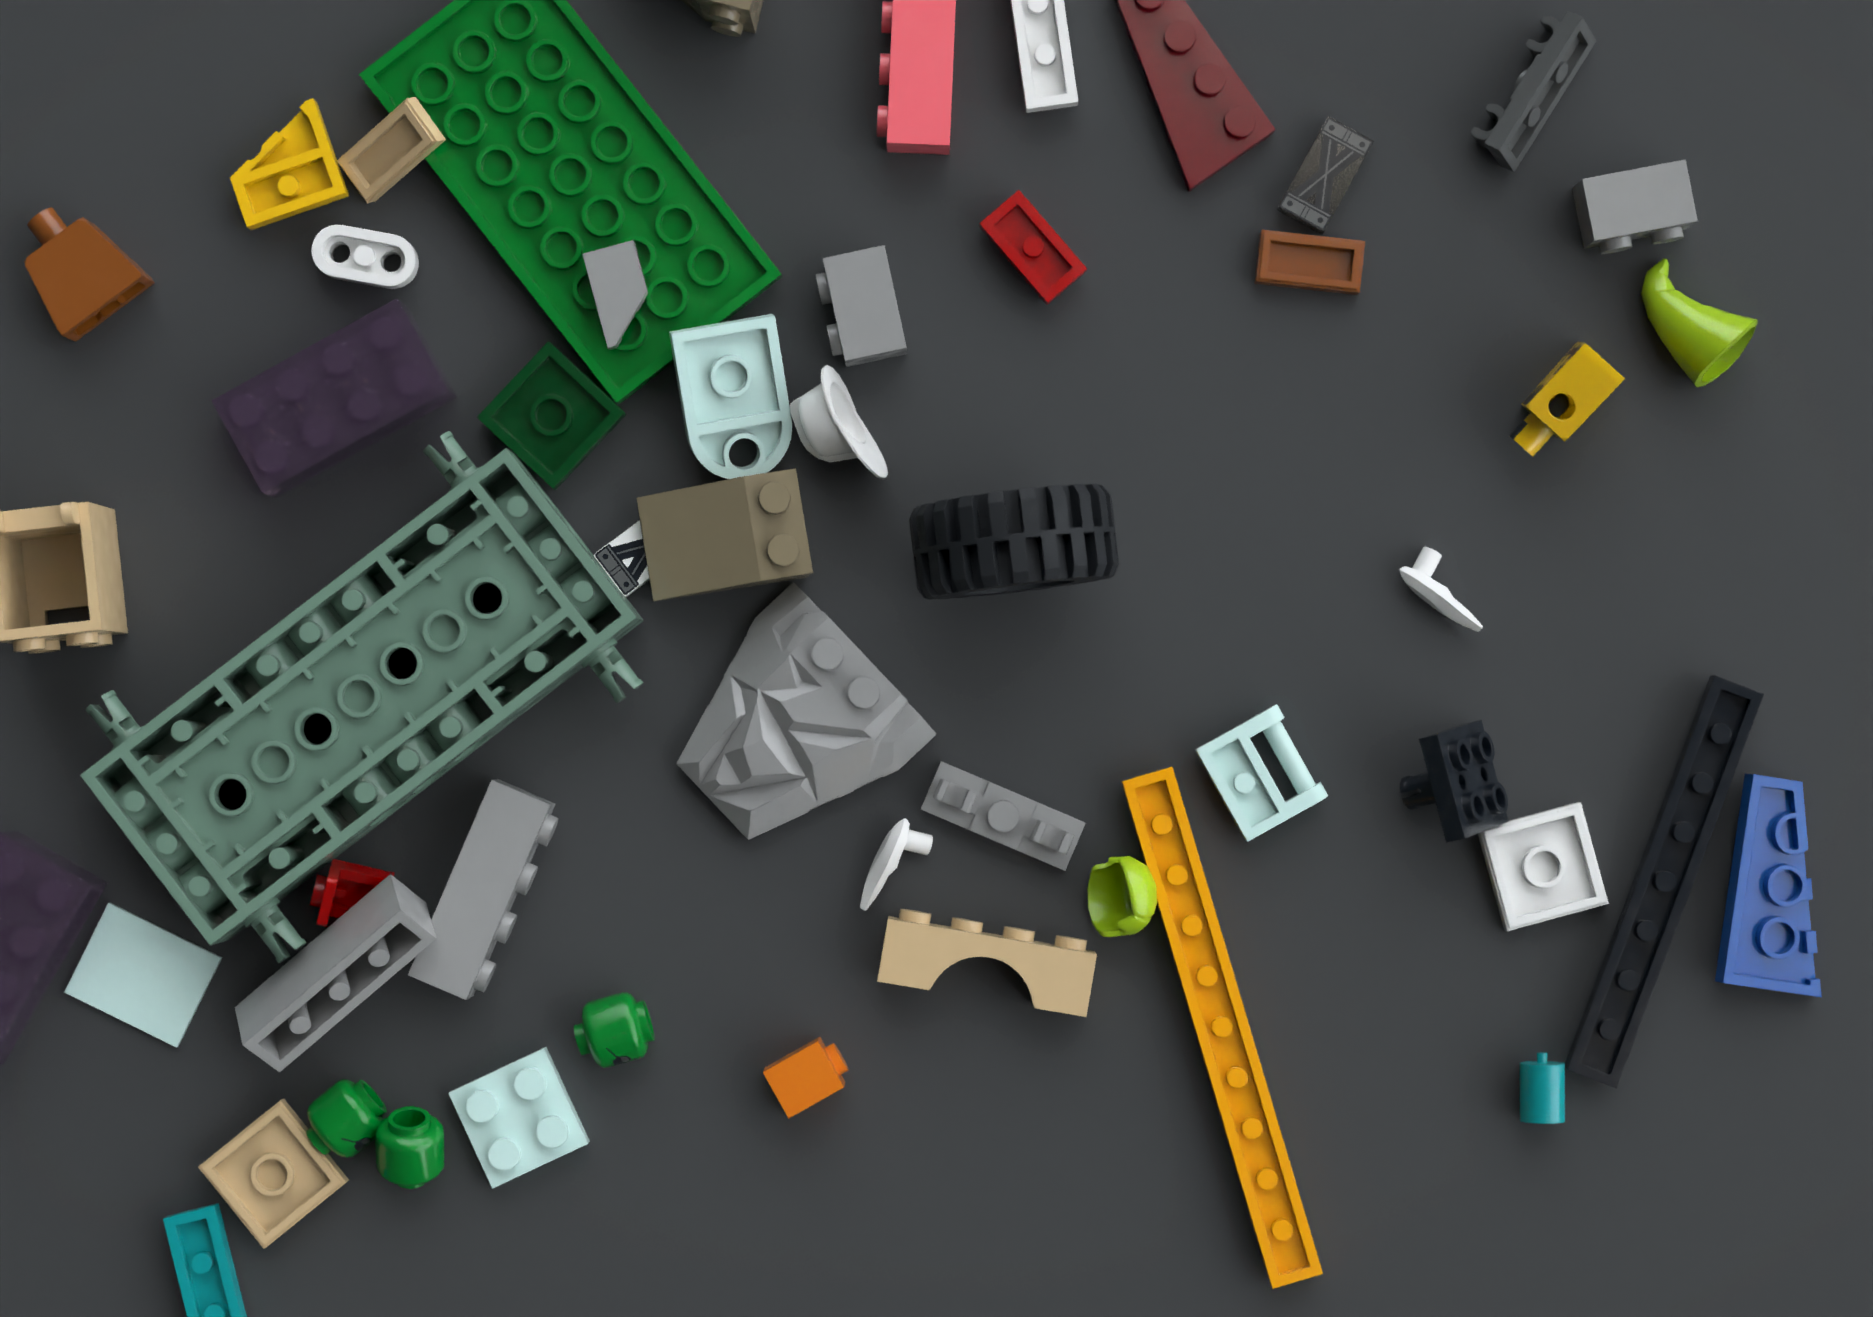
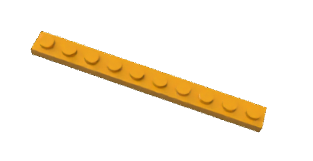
M1167 767L1121 781L1145 864L1148 866L1157 886V905L1270 1286L1274 1289L1321 1275L1323 1271L1173 767Z

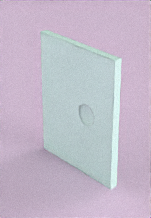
M110 902L107 904L64 993L177 1048L223 957Z

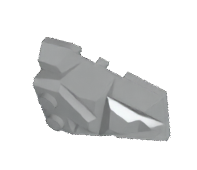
M793 582L755 617L733 661H731L724 674V678L676 764L735 827L750 840L827 802L849 794L857 788L898 771L936 735V732L844 632Z

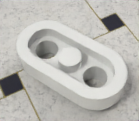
M331 225L321 230L312 244L314 263L324 274L333 279L387 289H398L406 286L414 279L419 267L418 255L414 247L407 240L395 234L346 225ZM340 245H347L350 249L349 258L341 263L335 262L333 258L334 250ZM393 254L399 255L401 257L400 268L394 272L386 271L384 268L386 258Z

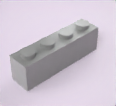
M499 779L491 780L431 919L437 939L415 957L408 976L464 1000L473 997L476 990L485 992L496 968V963L489 961L497 941L503 944L506 943L517 919V915L510 912L518 893L526 895L535 878L538 866L531 864L538 844L547 847L556 829L559 818L551 815L556 805L555 803Z
M391 874L387 876L235 1007L242 1045L278 1072H281L437 939L426 902Z

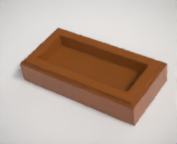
M1261 230L1254 284L1358 295L1361 286L1365 241Z

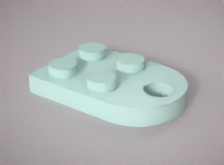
M768 314L669 331L687 441L695 457L710 472L726 479L769 472L785 455L792 436V418L775 315ZM739 439H750L755 442L757 447L755 460L744 467L733 465L729 459L730 447Z

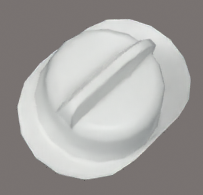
M824 366L821 369V383L790 404V413L801 442L806 450L818 459L836 462L858 458L877 478L885 479L888 471L883 455L859 417L847 387L833 367Z

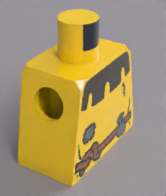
M1577 342L1523 401L1521 405L1530 414L1510 434V437L1532 457L1553 435L1565 442L1625 378L1589 345ZM1562 393L1567 397L1569 407L1560 417H1554L1549 411V403L1558 394Z

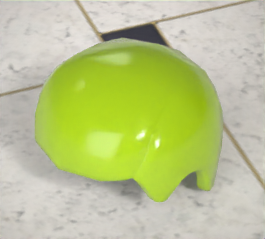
M1131 856L1109 857L1108 862L1092 867L1087 887L1088 911L1092 925L1103 937L1132 935L1147 926L1155 913L1157 905V886L1147 865Z

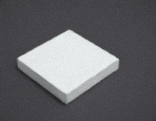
M1581 802L1509 820L1478 833L1505 931H1511L1609 904Z

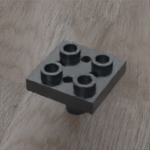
M1482 720L1462 724L1419 739L1428 773L1405 776L1401 779L1400 793L1417 789L1421 790L1420 793H1415L1413 796L1402 798L1403 803L1409 810L1436 803L1446 843L1468 838L1508 822L1506 814L1508 809L1507 794L1502 784L1497 780L1493 765L1494 745L1490 735L1484 731Z

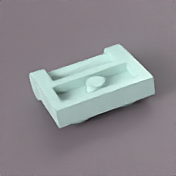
M1278 704L1195 749L1246 842L1328 797L1322 783H1315L1285 730L1281 722L1285 717ZM1263 731L1297 792L1294 797L1286 801L1250 739Z

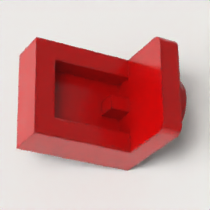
M332 859L328 877L317 874L310 906L320 908L316 925L327 927L329 916L341 917L390 874L394 876L395 873Z

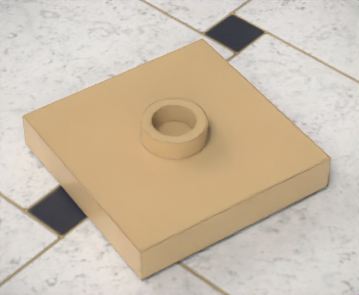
M284 1098L198 1166L263 1249L268 1247L349 1181L329 1154H322L312 1144L306 1134L307 1126Z

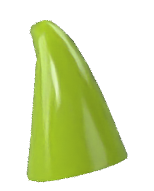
M1663 258L1649 269L1645 275L1641 295L1647 316L1663 344L1696 387H1702L1717 379L1740 357L1754 334L1758 320L1703 305L1687 297L1682 292L1675 290L1671 280L1668 278V260Z

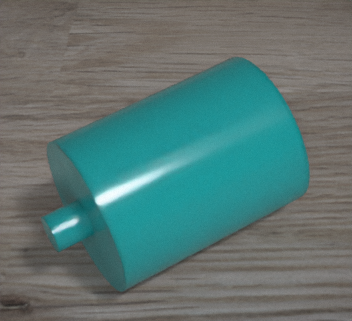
M1537 1052V1061L1519 1063L1520 1121L1536 1124L1564 1123L1565 1063L1547 1061V1052Z

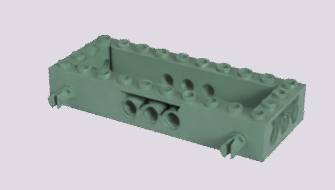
M451 431L442 434L440 438L452 459L450 462L431 445H428L423 450V453L430 458L451 486L449 492L146 725L140 727L114 690L101 696L111 716L99 705L90 704L85 709L114 747L111 749V752L80 776L209 945L229 941L245 927L252 926L276 957V961L278 963L283 962L290 957V954L281 937L295 950L302 948L307 942L304 938H301L280 911L278 905L284 897L329 864L332 859L342 854L583 667L590 666L613 696L616 704L625 699L626 696L614 675L615 673H618L634 689H638L644 683L641 678L637 677L615 648L618 640L644 620L618 589L522 461L507 448L486 464L477 468L453 438L454 435ZM485 583L495 584L502 593L500 607L490 614L479 612L473 602L474 592ZM401 648L411 650L417 659V668L413 675L407 679L394 677L388 665L392 653ZM317 713L325 715L332 726L329 739L320 745H315L308 741L304 734L306 720L311 715ZM229 779L240 781L246 789V800L237 810L227 809L219 799V790L222 784Z

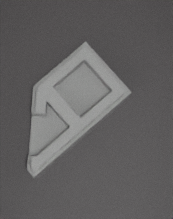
M633 240L582 254L609 350L619 346L622 336L648 295L642 267Z

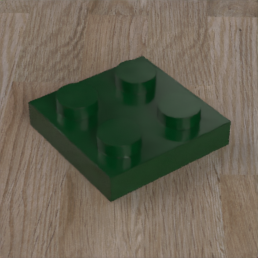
M548 341L477 418L551 488L556 490L627 414Z

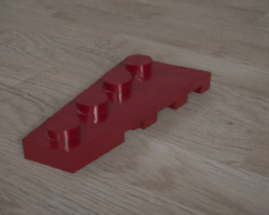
M1115 0L1134 52L1139 58L1147 79L1146 83L1152 99L1156 103L1164 123L1165 132L1172 151L1175 152L1188 192L1275 132L1274 126L1185 0Z

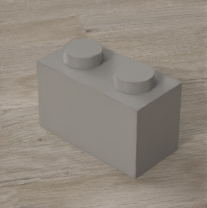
M1686 159L1585 178L1572 187L1584 249L1600 246L1601 254L1630 249L1633 247L1631 240L1651 236L1652 244L1684 238L1683 230H1686L1698 221Z
M885 245L823 258L825 272L815 275L822 305L833 304L836 323L826 325L833 356L843 354L846 367L907 354Z

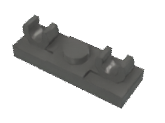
M1570 11L1566 12L1561 22L1552 16L1542 17L1540 22L1545 31L1553 35L1545 43H1538L1535 40L1528 39L1526 45L1535 59L1530 67L1524 70L1517 78L1513 94L1510 97L1511 102L1506 110L1497 104H1488L1485 110L1490 118L1498 121L1496 126L1490 131H1482L1476 127H1473L1471 130L1478 144L1490 151L1499 166L1512 172L1516 171L1597 41L1584 18Z

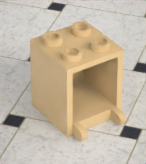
M65 502L54 506L0 511L1 643L13 644V652L28 651V654L60 651V641H66L67 646H80V648L113 645L112 635L128 634L115 509L91 502ZM89 607L90 620L48 624L47 611Z

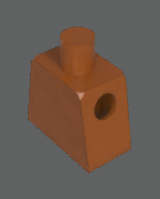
M47 208L36 214L27 224L42 246L27 256L24 264L57 330L62 336L76 342L155 283L102 230L84 217L77 219L67 227L54 208Z

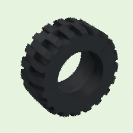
M1055 485L945 499L915 507L909 518L917 590L927 600L1016 593L1094 582L1114 577L1120 565L1112 497L1103 485Z

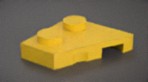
M314 98L306 100L299 107L301 111L280 132L275 131L262 144L260 153L255 158L247 160L230 177L246 227L250 230L349 197L318 103Z

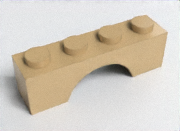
M900 909L899 918L888 916L877 982L930 990L941 973L954 963L972 957H989L1008 964L1020 974L1028 986L1035 1009L1087 1017L1097 958L1095 951L1086 950L1087 940L1056 935L1055 944L1034 941L1035 931L1004 926L1003 935L982 932L983 922L952 917L950 927L930 923V913L909 909Z

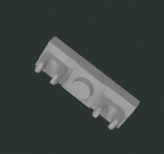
M942 761L921 807L923 811L1066 871L1086 824L1081 820Z

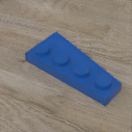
M1745 773L1715 976L1716 982L1822 997L1820 979L1815 978L1813 953H1818L1816 931L1811 930L1809 900L1813 899L1811 878L1806 876L1804 852L1808 850L1803 782L1756 774Z

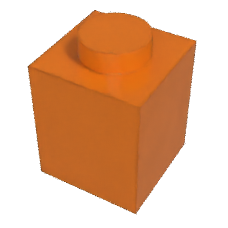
M818 1037L765 1067L763 1074L789 1119L844 1088L846 1082L841 1074L849 1071L835 1043L826 1047L821 1037Z

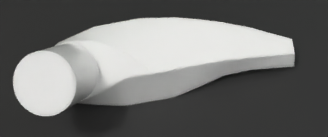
M1423 547L1412 568L1404 566L1399 569L1401 577L1409 588L1438 612L1474 631L1479 632L1483 628L1474 615L1452 596L1447 587L1431 578L1442 557L1440 553L1429 547Z
M906 818L900 820L888 832L870 867L863 889L861 909L866 911L875 900L888 876L897 868L903 850L923 855L929 854L933 842L932 835L909 830L910 823Z

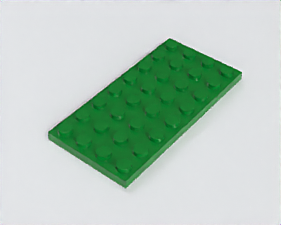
M454 0L359 74L389 114L406 98H417L446 139L425 160L618 405L674 362L669 331L726 322L783 277L782 273L567 0ZM633 240L636 245L648 295L622 336L619 346L609 350L582 254Z

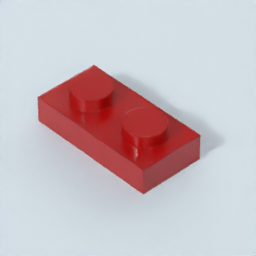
M1020 190L1016 191L979 223L980 229L1046 305L1052 302L1087 271L1086 266Z

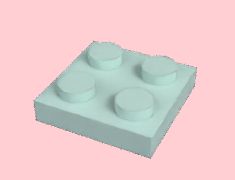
M547 1047L539 1049L448 1093L492 1189L590 1142Z

